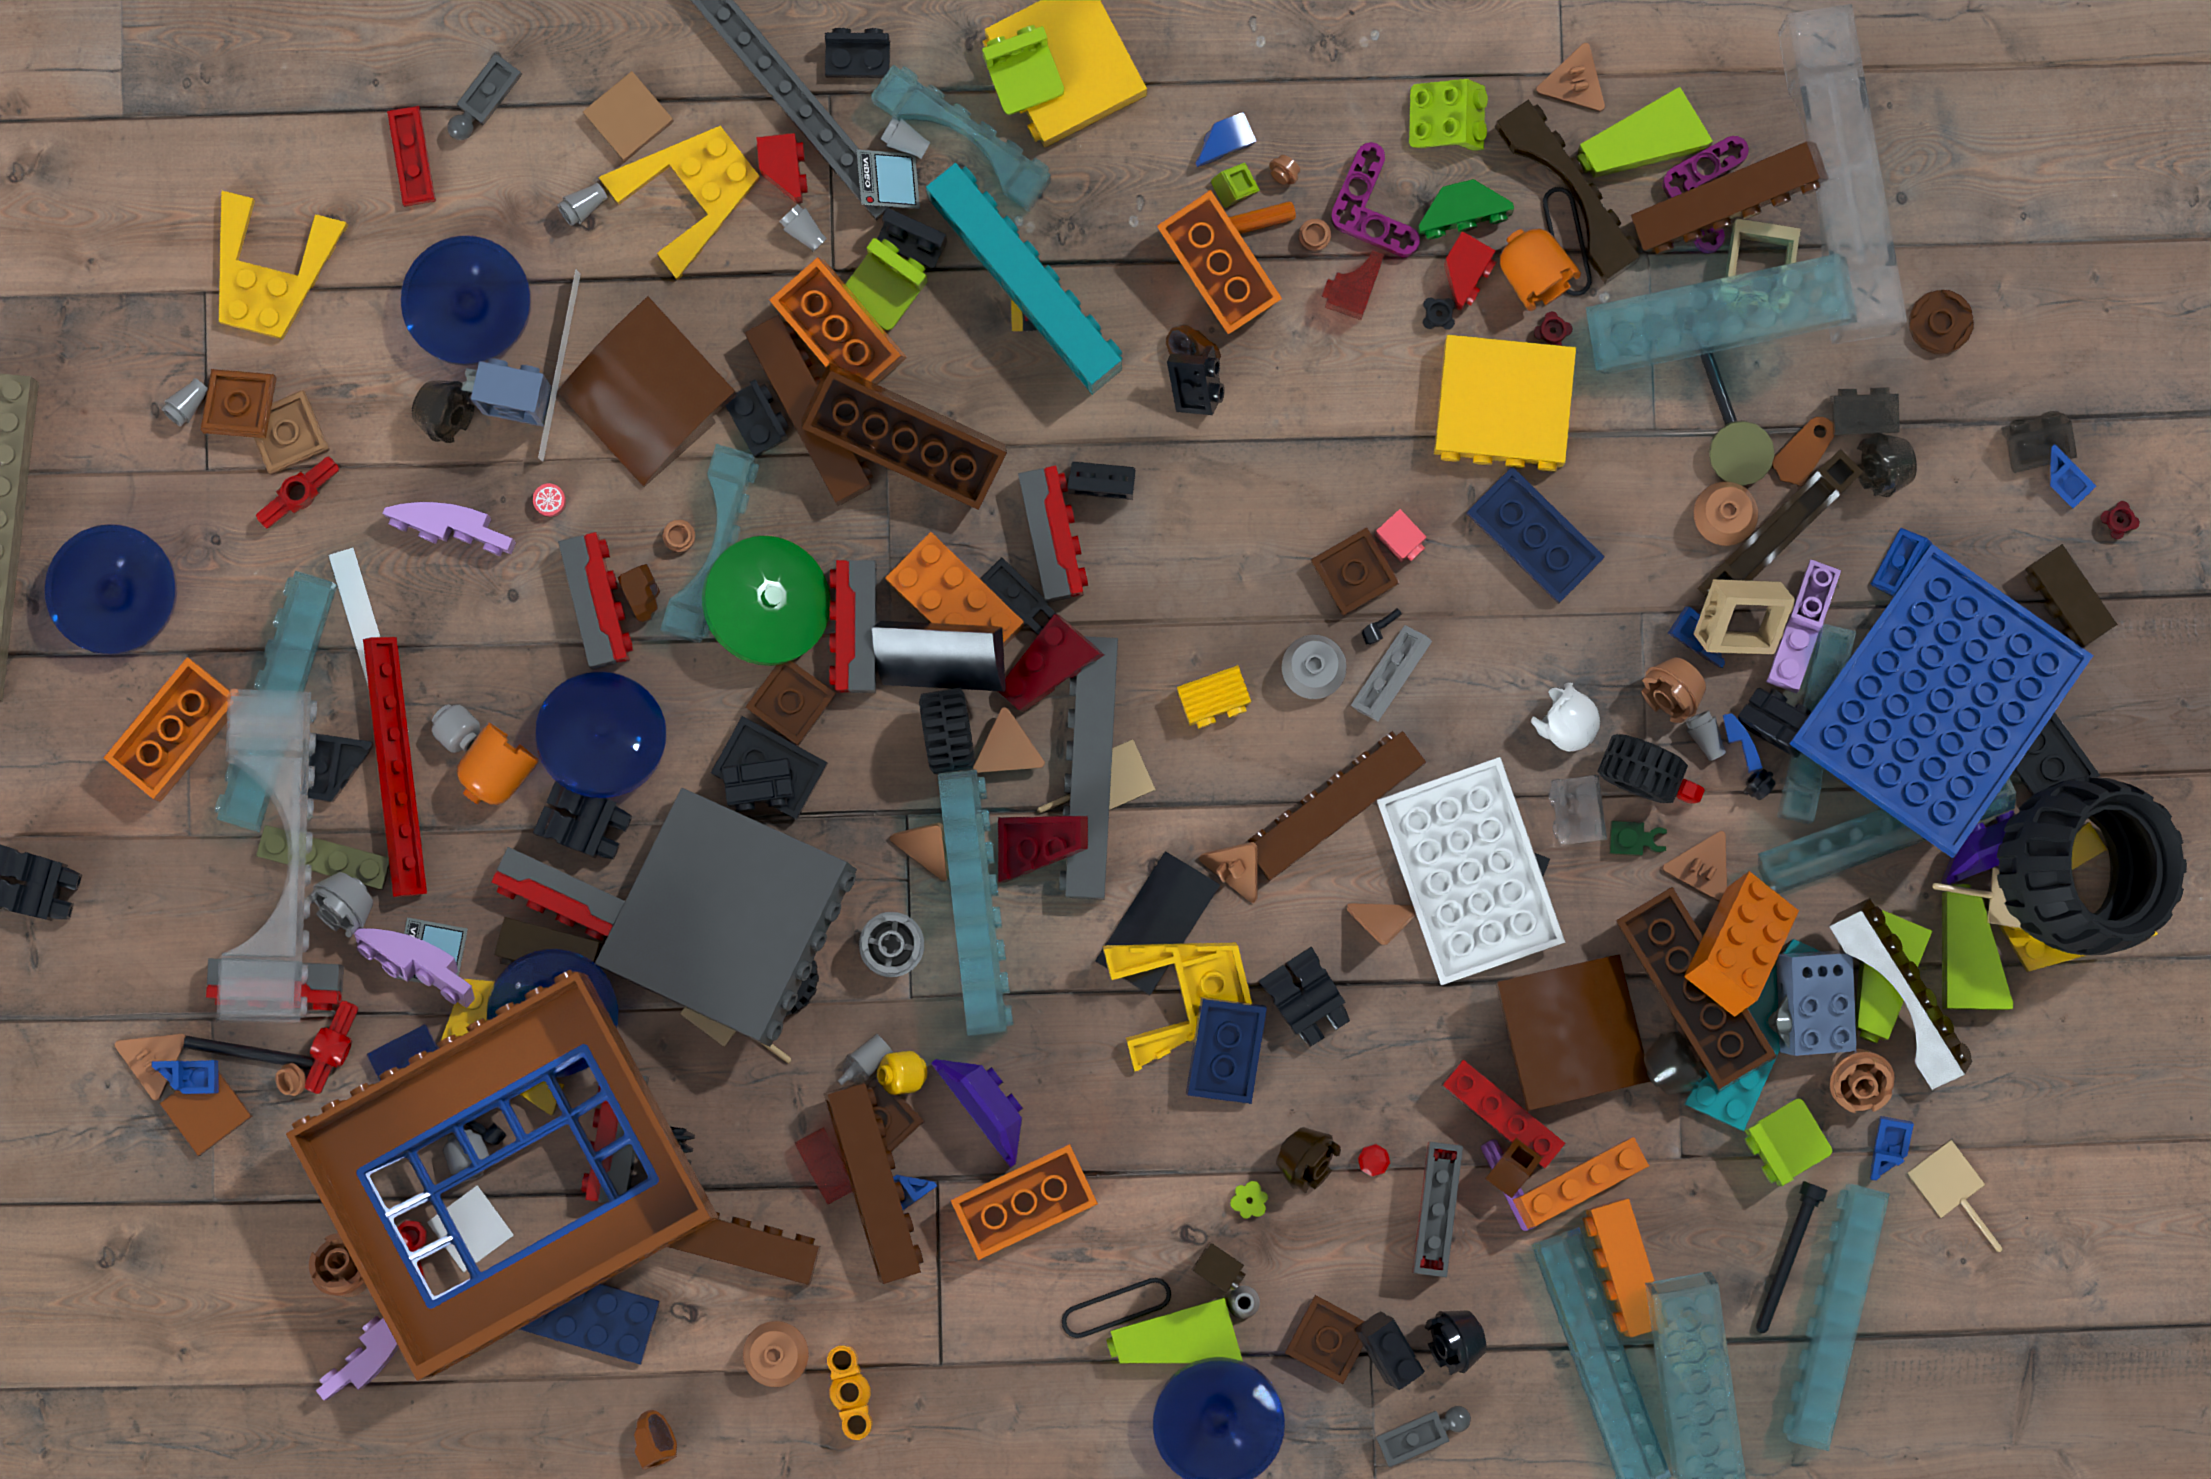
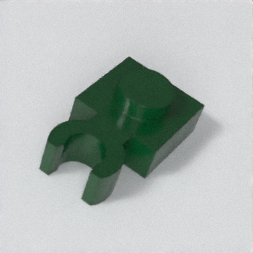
M1611 821L1609 854L1642 856L1643 847H1648L1655 853H1662L1666 851V846H1657L1653 839L1656 834H1667V830L1657 827L1650 832H1644L1643 822Z

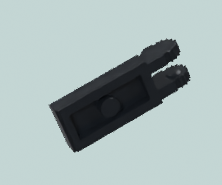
M1002 557L980 578L1024 621V625H1028L1037 635L1040 634L1044 627L1040 626L1033 618L1041 610L1049 620L1056 614L1047 605L1048 601H1045V598Z

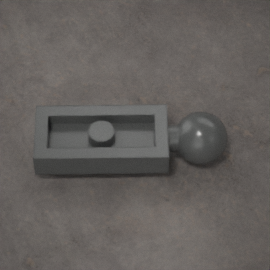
M495 53L458 101L457 106L464 113L462 115H455L449 120L447 129L450 136L456 140H465L473 132L472 122L474 120L484 125L520 79L522 73Z
M1462 1406L1451 1407L1446 1412L1445 1418L1442 1419L1439 1418L1435 1410L1376 1436V1439L1390 1468L1449 1442L1446 1431L1462 1432L1466 1430L1470 1425L1471 1416L1468 1410Z

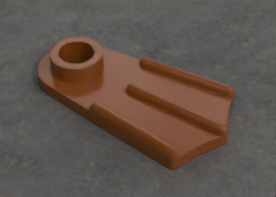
M1815 417L1811 419L1774 457L1772 466L1776 470L1780 481L1793 483L1800 487L1805 484L1834 438L1835 428L1828 418ZM1816 426H1822L1825 429L1824 437L1818 438L1815 436L1814 428Z

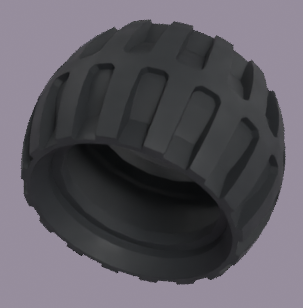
M2082 777L2058 782L2034 794L2019 807L2020 811L2009 819L2004 828L2006 833L2002 844L1998 846L1999 874L1997 875L1999 888L2003 890L2006 899L2004 904L2013 917L2018 919L2021 923L2020 927L2033 938L2044 942L2054 949L2071 954L2106 955L2127 950L2149 939L2155 934V931L2161 929L2173 916L2172 910L2181 901L2183 895L2184 873H2187V862L2183 857L2181 845L2184 842L2180 831L2175 828L2171 821L2172 816L2169 811L2160 803L2153 801L2154 797L2144 790L2110 778ZM2087 819L2101 830L2110 858V882L2107 896L2102 906L2095 913H2091L2080 900L2072 875L2074 840L2077 831Z

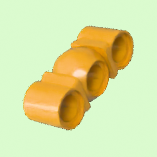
M839 1345L833 1348L827 1357V1365L831 1370L830 1377L832 1380L829 1388V1397L832 1404L840 1411L839 1416L842 1419L844 1434L850 1439L860 1440L865 1438L873 1427L868 1404L871 1388L867 1379L860 1374L861 1369L858 1366L856 1351L848 1345ZM838 1351H846L850 1354L852 1362L847 1369H839L835 1366L834 1355ZM853 1383L858 1387L859 1396L855 1401H846L842 1397L841 1389L844 1384ZM859 1415L865 1419L866 1429L863 1433L856 1434L849 1429L848 1422L852 1416Z

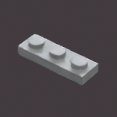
M1404 625L1351 706L1358 712L1378 722L1432 641L1426 635Z

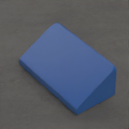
M1900 528L1871 585L1894 597L1932 542L1926 537Z

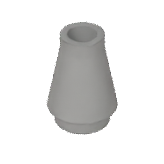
M892 117L880 138L887 143V147L915 155L920 159L930 144V141L923 138L902 118L899 121Z
M595 183L590 187L562 197L563 201L557 205L564 219L569 225L573 226L576 223L581 224L608 198L603 188L598 183Z
M797 204L779 221L785 227L783 229L785 232L809 247L813 252L827 239L806 207L802 209Z
M194 378L188 385L165 400L166 404L162 411L178 426H182L185 422L189 423L207 394L208 388L198 379Z
M1709 710L1701 712L1686 721L1688 726L1686 731L1705 753L1709 761L1726 754L1716 716H1712Z
M1238 1286L1228 1296V1309L1238 1318H1250L1259 1309V1295L1249 1286ZM1243 1296L1248 1297L1250 1301V1306L1245 1309H1241L1238 1306V1300Z

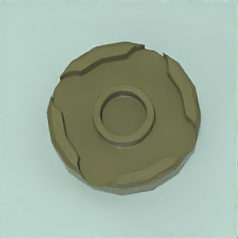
M1744 420L1729 422L1723 426L1711 439L1708 451L1710 464L1717 475L1726 482L1737 483L1741 486L1753 484L1762 479L1772 467L1775 455L1773 442L1767 432L1757 424Z

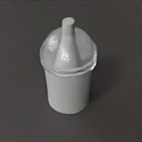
M875 1034L853 1053L845 1056L846 1059L841 1066L843 1076L837 1081L842 1086L847 1080L854 1084L869 1080V1076L878 1069L882 1058L888 1053H893V1051L878 1034Z

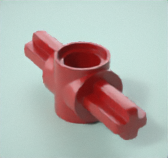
M328 456L306 474L300 471L295 476L285 479L281 487L276 491L279 496L256 514L258 521L267 529L288 512L292 511L295 514L300 509L310 506L314 498L320 494L317 489L339 472L338 465ZM296 485H304V496L299 500H292L290 497L291 489Z
M341 1001L330 1027L324 1026L317 1033L310 1049L311 1057L315 1058V1061L305 1081L306 1090L315 1094L322 1093L332 1068L341 1067L345 1062L352 1046V1040L347 1035L359 1010L356 1005L348 1001Z

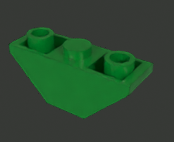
M1474 179L1443 186L1420 222L1417 233L1419 237L1426 236L1427 240L1445 236V231L1458 228V232L1473 230L1477 228L1476 223L1489 221L1490 225L1499 224L1509 220L1508 216L1513 214L1514 205L1510 200Z

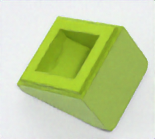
M1245 162L1221 171L1211 179V184L1224 208L1232 206L1260 191Z

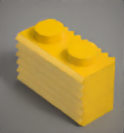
M1238 665L1177 687L1189 726L1197 724L1198 729L1216 723L1215 717L1227 713L1228 717L1231 718L1247 712L1245 706L1251 704V699Z

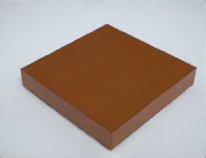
M211 369L200 430L205 434L266 438L277 380L276 376L266 373Z
M219 1070V1093L182 1094L180 1091H175L159 1103L198 1156H201L253 1117Z

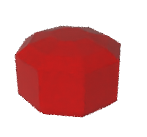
M1683 779L1676 797L1683 802L1696 804L1701 801L1705 790L1702 786Z
M1377 1144L1363 1147L1357 1158L1360 1170L1371 1177L1385 1173L1390 1164L1387 1150Z
M405 1220L397 1227L410 1252H414L426 1244L428 1231L420 1222Z

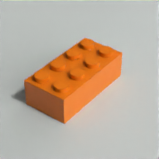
M1211 190L1157 225V228L1227 334H1230L1282 299Z
M817 257L769 299L826 368L830 362L870 382L878 384L907 359L906 355L833 269L821 258Z
M932 532L885 577L887 583L928 623L1003 627L1004 647L1025 626L1024 621Z
M187 657L104 756V759L152 799L161 802L244 701L195 661Z
M1748 871L1726 888L1684 977L1735 1017L1758 1001L1799 910Z
M1070 1144L951 1200L978 1260L1098 1204Z
M1622 1198L1586 1209L1587 1217L1582 1218L1587 1236L1594 1237L1597 1248L1592 1250V1254L1597 1268L1604 1269L1607 1280L1602 1281V1286L1607 1300H1613L1616 1312L1611 1314L1617 1332H1623L1624 1336L1631 1338L1667 1327L1668 1322L1629 1198Z

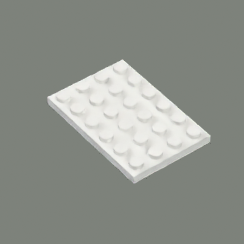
M1501 757L1377 800L1441 985L1566 943Z

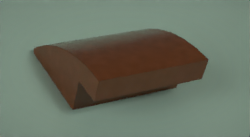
M649 296L607 334L558 390V394L643 487L650 483L716 423L713 416L737 396L735 390Z
M1620 954L1495 983L1527 1111L1651 1082Z

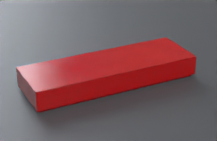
M413 106L387 111L403 206L435 202L436 198L420 107Z

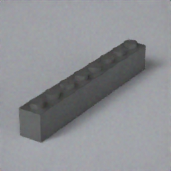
M1084 636L1105 655L1083 667L1081 672L1077 674V677H1070L1069 696H1076L1075 709H1069L1068 728H1074L1073 741H1067L1066 760L1072 761V774L1065 773L1064 793H1071L1070 806H1064L1063 816H1088V849L1067 857V871H1060L1059 890L1066 891V898L1105 900L1118 638Z

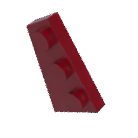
M1054 614L1006 677V690L998 692L1018 710L1025 712L1052 693L1056 686L1069 677L1073 678L1081 672L1083 667L1092 661H1097L1105 654L1064 618Z
M1088 816L998 817V883H1006L1087 850Z

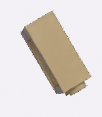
M1736 219L1732 226L1721 300L1729 301V306L1736 308H1748V304L1761 306V311L1768 313H1780V309L1786 310L1790 303L1801 229ZM1741 239L1787 246L1779 297L1733 290Z
M1713 579L1694 636L1706 652L1775 654L1779 641L1783 638L1789 614L1793 611L1795 599L1781 582ZM1736 604L1768 606L1759 632L1726 631Z

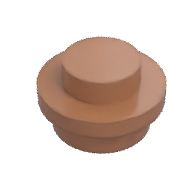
M1280 155L1269 163L1271 175L1277 182L1281 184H1295L1298 180L1300 167L1290 157Z
M1320 219L1307 220L1299 230L1300 243L1307 250L1320 251L1330 242L1331 230L1327 223Z
M674 520L664 528L663 541L670 550L684 552L694 544L695 531L688 522Z
M294 1063L283 1065L281 1070L276 1073L278 1089L283 1094H290L292 1096L301 1094L304 1091L306 1081L304 1072Z

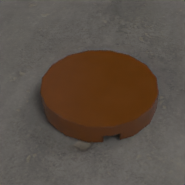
M1936 290L1924 294L1914 304L1909 314V330L1913 340L1922 349L1933 354H1948L1957 351L1969 340L1974 329L1970 304L1961 295L1951 290Z

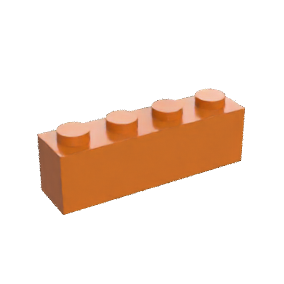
M1632 1137L1512 1200L1527 1229L1649 1167V1164L1635 1138Z

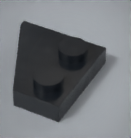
M310 733L299 797L334 802L373 748V742Z

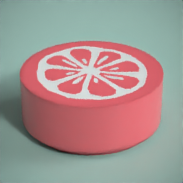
M547 483L535 490L533 505L541 515L554 517L564 510L566 497L560 487Z

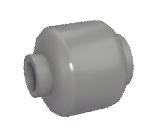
M445 705L436 712L432 719L433 736L452 753L462 750L467 751L480 732L479 721L462 705Z
M465 1130L479 1159L482 1160L489 1156L483 1137L480 1134L473 1133L472 1130ZM452 1134L447 1138L448 1142L443 1148V1153L449 1171L452 1175H455L468 1168L472 1161L468 1154L464 1153L455 1134ZM483 1171L467 1179L466 1181L474 1180L481 1177L484 1174Z

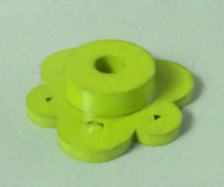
M1251 1181L1246 1186L1239 1185L1235 1188L1236 1195L1230 1201L1232 1209L1240 1211V1215L1245 1219L1251 1217V1215L1260 1217L1265 1213L1266 1207L1264 1203L1268 1200V1195L1261 1191L1259 1183ZM1248 1197H1251L1253 1200L1250 1204L1246 1201Z

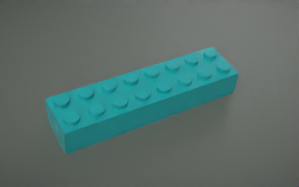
M955 162L926 186L929 202L1093 395L1122 371V351L1112 339H1109L1107 342L1105 341L1100 332L1102 328L1091 314L1086 317L1084 316L1080 308L1081 303L1073 292L1069 289L1066 292L1063 291L1060 287V278L1049 265L1046 267L1042 266L1038 258L1040 254L1028 240L1024 243L1020 240V236L1017 233L1019 229L1007 215L1004 218L999 215V211L996 208L998 204L987 191L981 193L976 184L977 179L966 166L961 169Z

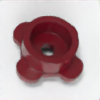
M1551 311L1545 314V320L1541 326L1535 327L1534 336L1537 339H1543L1548 345L1562 346V340L1565 336L1572 333L1573 328L1569 322H1565L1562 318L1558 317L1556 312ZM1555 328L1556 333L1552 334L1550 329Z
M2125 501L2118 502L2114 509L2104 511L2100 517L2101 522L2107 524L2111 530L2110 535L2114 539L2123 538L2125 532L2130 529H2137L2140 524L2139 519L2135 517L2129 504ZM2118 517L2123 519L2122 523L2117 522Z

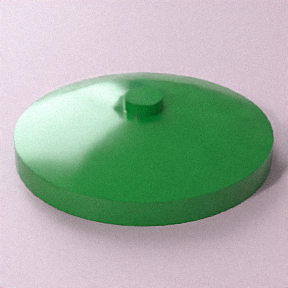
M754 536L736 542L715 559L704 580L702 607L710 631L728 652L749 663L773 666L797 659L818 642L826 629L830 616V591L820 566L808 552L795 543L783 538Z

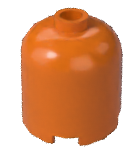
M1523 229L1515 231L1506 239L1508 244L1500 255V267L1528 311H1534L1536 309L1535 304L1543 301L1545 305L1551 303L1571 288L1568 281L1572 277L1578 279L1581 276L1577 266L1553 235L1543 229H1531L1526 232Z
M488 723L482 729L457 766L458 779L466 788L463 794L477 805L481 800L491 805L505 803L539 762V759L521 744L517 748L507 742L508 739H506L508 734L491 723Z

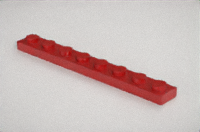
M370 637L363 639L393 897L419 896L427 894L397 637Z

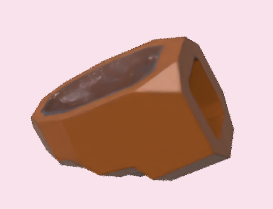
M648 1410L642 1413L637 1420V1428L634 1434L637 1445L634 1451L642 1469L646 1470L658 1467L676 1458L677 1442L670 1425L663 1415L655 1410Z

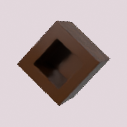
M1515 1138L1485 1179L1510 1198H1513L1534 1171L1542 1157Z

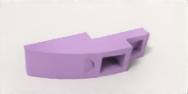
M414 502L385 507L382 513L390 519L389 525L402 531H407L408 527L420 531L418 537L435 544L438 539L447 542L451 531H455L453 537L471 544L474 539L484 543V550L501 556L503 551L512 554L516 544L512 538L488 529L491 521L488 514L467 507L438 502Z
M1810 559L1795 596L1793 611L1789 614L1785 625L1783 638L1779 641L1774 654V661L1766 681L1767 683L1796 694L1799 691L1841 570Z
M358 928L354 933L358 945L357 950L368 960L374 958L382 964V968L394 978L400 976L409 982L416 975L425 985L431 986L433 984L440 989L442 996L450 1003L456 1004L458 1002L465 1008L474 1001L472 985L456 975L458 969L455 958L440 948L415 937L394 931Z
M376 1316L362 1327L365 1333L359 1339L367 1349L363 1351L361 1347L357 1348L345 1358L348 1364L339 1372L333 1368L319 1380L322 1386L316 1391L324 1401L329 1400L350 1382L358 1390L363 1389L391 1360L399 1346L384 1318L380 1319Z

